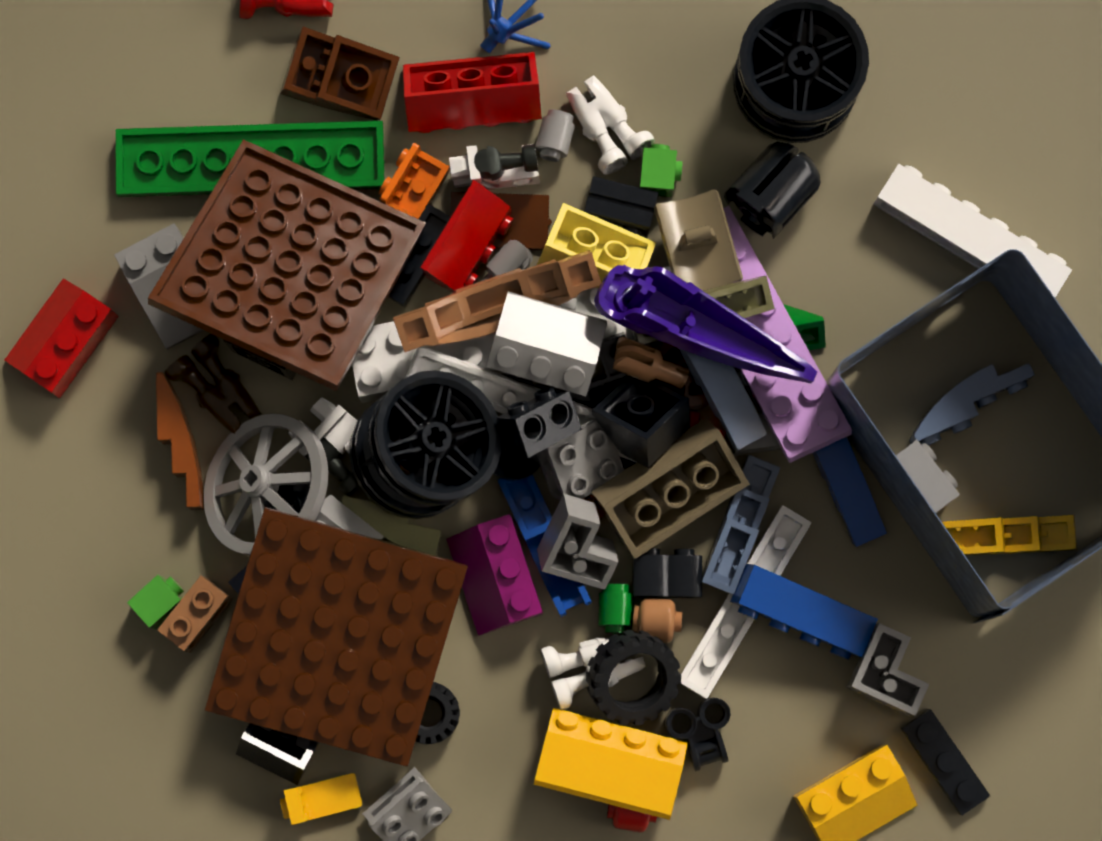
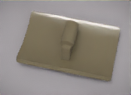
M713 189L682 200L657 203L654 206L671 273L686 283L691 282L702 291L742 281L743 275L717 190Z

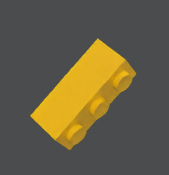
M888 745L876 747L793 796L818 841H857L917 806L907 778Z

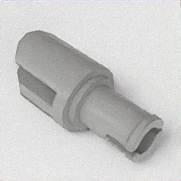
M508 241L491 261L487 263L486 266L488 268L486 271L488 274L481 281L521 268V270L527 269L533 261L532 253L519 241Z

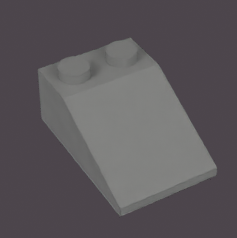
M175 223L114 254L126 279L167 350L204 331L148 305L150 293L184 239Z

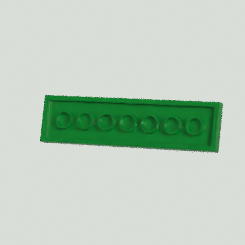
M383 121L116 129V195L118 197L209 195L243 139L353 190L380 189L385 181Z

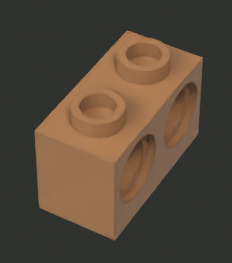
M200 575L158 628V631L184 652L191 653L233 598L209 579Z

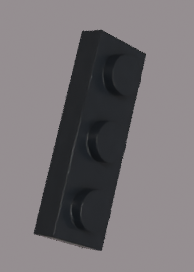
M427 204L419 220L426 222L425 230L389 294V299L406 307L425 276L420 267L451 216Z
M928 709L901 728L960 815L963 816L990 797L984 785L931 709Z

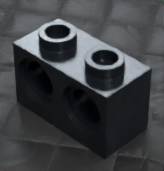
M553 387L541 389L534 393L535 398L532 400L516 402L507 407L508 412L496 418L509 456L529 458L582 430L569 391H555Z

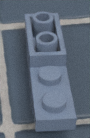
M993 364L972 374L945 394L926 413L909 439L910 444L918 440L919 443H926L929 446L942 439L940 433L952 429L953 433L956 434L973 426L970 420L979 415L974 404L977 403L978 407L982 408L997 401L996 394L1008 390L1009 395L1027 388L1028 384L1026 381L1035 376L1030 364H1025L1000 376L997 375Z

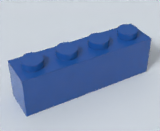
M752 564L745 565L735 593L730 600L731 603L740 606L737 611L738 613L757 620L758 615L770 619V627L788 633L790 628L801 633L800 640L817 647L821 641L832 646L830 653L847 660L850 659L851 655L863 657L878 620L875 617Z

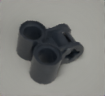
M715 697L703 700L698 706L697 716L690 710L682 707L674 708L667 713L664 720L665 729L672 737L687 740V748L695 772L699 771L701 766L720 760L723 763L729 761L722 736L718 729L724 727L729 722L731 716L730 708L725 701ZM712 703L720 705L723 711L722 718L716 723H710L705 718V709ZM679 713L686 714L690 720L689 728L683 733L675 732L671 725L673 717ZM715 749L714 751L700 755L701 752Z

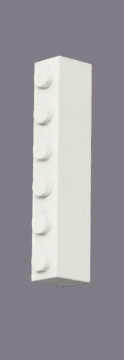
M900 164L897 165L875 200L874 206L977 269H980L1007 250H1019L1029 260L1053 296H1057L1072 269L1066 266L1067 263L1063 258L1053 253L1047 255L1037 248V243L1023 235L1018 237L1008 231L1009 227L1001 220L991 218L990 220L980 214V209L973 203L966 200L962 202L951 196V191L939 183L931 184L923 179L922 173L916 168L905 165V167Z

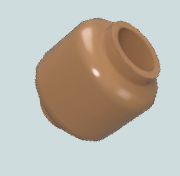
M644 597L640 605H634L633 631L639 633V630H642L651 636H656L663 643H670L673 640L674 632H681L683 612L676 611V604L672 599Z

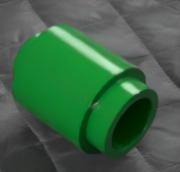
M608 584L606 589H602V592L599 593L598 626L605 627V633L623 634V631H626V627L633 626V593H629L630 585Z

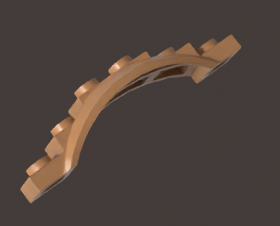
M588 250L559 261L553 259L524 270L518 268L455 290L456 293L424 303V307L392 318L403 350L407 352L425 345H444L495 333L508 291L560 306L577 297L580 292L600 286L601 280L592 252Z

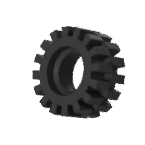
M436 682L432 684L428 699L438 702L442 709V717L436 725L431 727H425L420 724L416 742L421 744H435L444 741L453 733L459 723L460 709L456 697L448 688Z

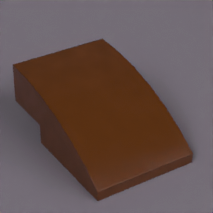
M303 26L299 31L280 94L334 111L380 120L400 57L339 35L332 37Z

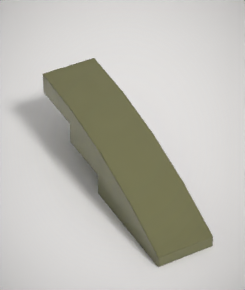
M767 276L703 290L743 318L775 309ZM632 331L634 341L647 344L657 341V339L647 334H638Z

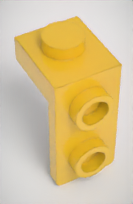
M354 773L284 790L285 798L280 799L284 819L290 818L291 825L355 809L363 805L357 778Z

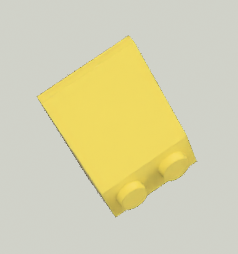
M563 203L537 265L553 259L559 261L590 250L602 283L605 275L617 265H626L634 269L646 268L656 242Z

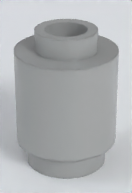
M548 110L547 116H544L535 146V149L540 152L541 158L558 162L560 158L567 157L575 125L572 123L573 115L561 110Z

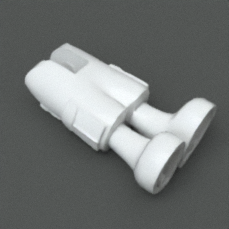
M602 637L579 643L578 652L568 654L558 653L552 646L542 648L541 653L549 678L580 666H585L586 672H589L590 667L588 663L590 658L595 657L598 653L596 651L598 646L601 644L605 645L609 642V639ZM644 658L628 659L621 664L619 662L611 673L608 686L612 687L619 682L618 680L645 668ZM586 672L551 681L556 701L561 710L567 709L572 705V697L578 691L589 687V684L586 682Z

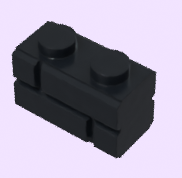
M593 176L584 212L639 236H648L659 192Z

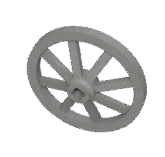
M282 414L257 416L244 422L235 434L231 432L227 436L210 463L204 485V510L212 532L223 545L238 553L251 555L254 542L242 541L234 535L250 503H252L255 538L265 508V501H269L278 511L315 521L323 505L328 486V462L325 450L318 436L301 421ZM274 429H287L294 432L296 436L266 462ZM261 432L254 463L251 465L240 447L247 440ZM305 445L310 458L311 472L277 474L276 470ZM233 459L242 472L240 478L222 484L228 464ZM310 484L307 499L300 513L296 512L277 494L279 485ZM243 491L227 522H225L220 497Z

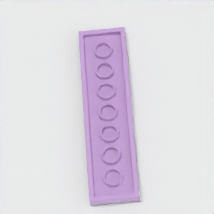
M729 206L723 208L743 275L742 281L767 276ZM767 276L775 309L744 319L807 361L817 371L814 382L805 383L738 369L785 457L791 463L851 435L852 429Z

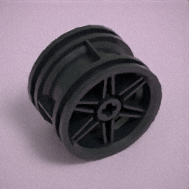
M778 0L761 10L750 22L743 35L733 73V92L738 108L746 120L760 133L774 140L787 143H807L823 138L836 130L848 117L866 81L869 67V52L863 31L849 13L828 0ZM785 33L790 35L792 43H789L780 36ZM816 37L826 42L816 48L813 46V40ZM762 61H769L773 67L763 71L760 63ZM800 61L802 65L807 63V69L803 70L802 67L796 68V62ZM837 67L840 70V75H835L829 68ZM780 91L783 95L787 96V99L779 101L775 98V93ZM817 94L820 96L821 102L811 104L808 101V97Z
M436 370L415 373L404 378L367 408L356 422L350 438L349 457L352 472L359 487L366 496L384 511L398 517L410 519L433 517L475 493L491 478L498 466L502 453V434L496 420L498 416L492 403L483 392L467 379L453 373ZM447 421L450 424L449 427L444 425ZM390 430H395L399 434L396 442L390 439ZM432 439L434 443L430 444L428 440ZM400 464L406 470H408L410 474H404V472L400 469ZM437 472L443 476L442 483L435 482Z

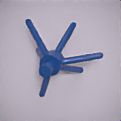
M487 0L492 19L489 20L490 25L486 29L488 36L480 44L481 47L488 53H491L498 43L504 44L508 39L549 49L551 45L548 42L514 33L544 18V14L539 13L514 24L537 0H527L508 20L501 16L503 0H496V3L494 0Z

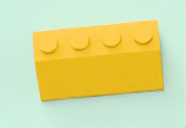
M553 708L533 785L670 820L688 742Z

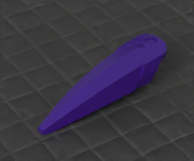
M617 265L605 275L594 298L596 309L606 318L638 334H647L657 340L698 356L732 367L805 383L814 382L817 371L807 361L691 282L686 283L662 267L654 266L651 268L634 269L626 265Z

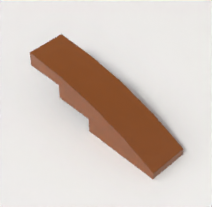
M157 372V440L162 444H171L172 474L176 477H186L187 508L190 510H204L203 477L194 436L184 408L170 380L163 372Z

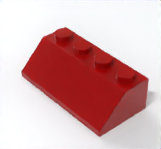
M535 52L403 65L404 99L409 132L429 133L433 130L447 128L461 130L468 126L478 125L493 127L500 123H529L533 120L542 119Z

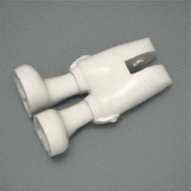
M593 75L584 81L591 98L594 99L593 101L587 103V99L577 87H574L565 94L583 127V135L589 140L597 142L602 153V157L598 161V168L603 174L607 175L620 170L628 163V159L623 151L615 145L609 136L607 127H610L617 134L631 160L639 158L643 154V147L650 148L655 139L650 132L641 131L636 133L627 125L625 107L619 105L604 85Z

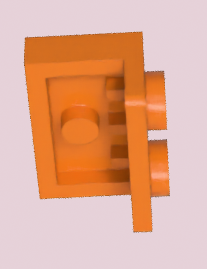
M413 143L409 150L405 148L401 152L396 162V166L399 168L392 178L387 177L379 190V195H381L380 201L419 219L427 204H431L451 169L450 166L421 151L420 146Z

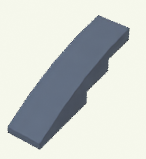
M679 349L695 384L701 387L714 416L720 419L733 449L740 450L767 435L734 367Z
M747 455L742 471L750 485L731 496L701 582L734 595L759 533L758 528L781 467L752 455Z

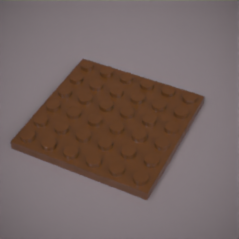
M243 139L150 293L148 305L337 391L421 238L426 222Z
M265 507L205 711L408 767L468 566Z

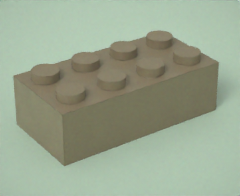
M704 418L689 428L649 468L637 462L591 493L622 545L636 559L750 484L721 432L708 419Z

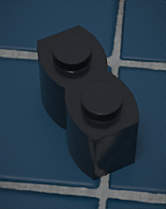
M651 548L636 559L632 556V593L634 598L702 597V556L695 555V549H674V555H660V549Z

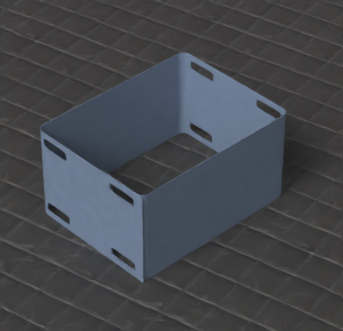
M1016 249L1005 251L843 359L826 381L852 429V434L847 437L967 611L974 617H981L974 624L1003 616L1102 548V535L1046 574L1038 576L1000 603H997L840 374L978 282L989 281L997 288L1102 437V363L1026 256Z

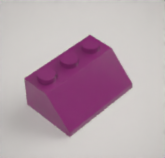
M510 514L478 524L446 539L453 561L468 566L462 589L478 636L543 615Z

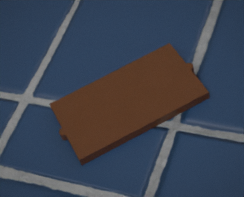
M451 192L449 216L453 215L466 192ZM493 193L511 207L512 214L510 217L514 219L507 233L504 236L499 234L493 246L501 249L508 241L517 240L529 250H543L548 239V226L552 224L551 219H549V195Z

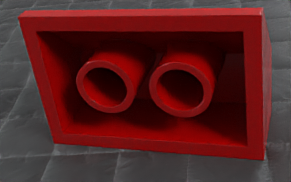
M473 180L420 267L426 278L453 294L456 293L455 290L476 283L479 276L475 273L481 263L487 264L496 250L493 243L499 234L504 236L514 220L510 217L512 214L511 207L483 185Z
M63 278L4 361L58 398H61L119 316L86 291Z

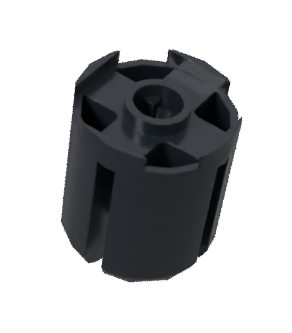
M777 141L768 145L724 194L727 205L733 201L743 214L740 220L762 237L768 232L772 234L774 239L815 195L821 183L819 171L813 160L804 152L797 154L799 152L798 148L789 143Z

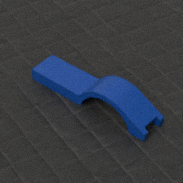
M533 475L514 481L498 479L499 486L560 617L567 615L565 610L583 602L586 606L591 604L592 601L583 583L541 571L537 548L552 516Z

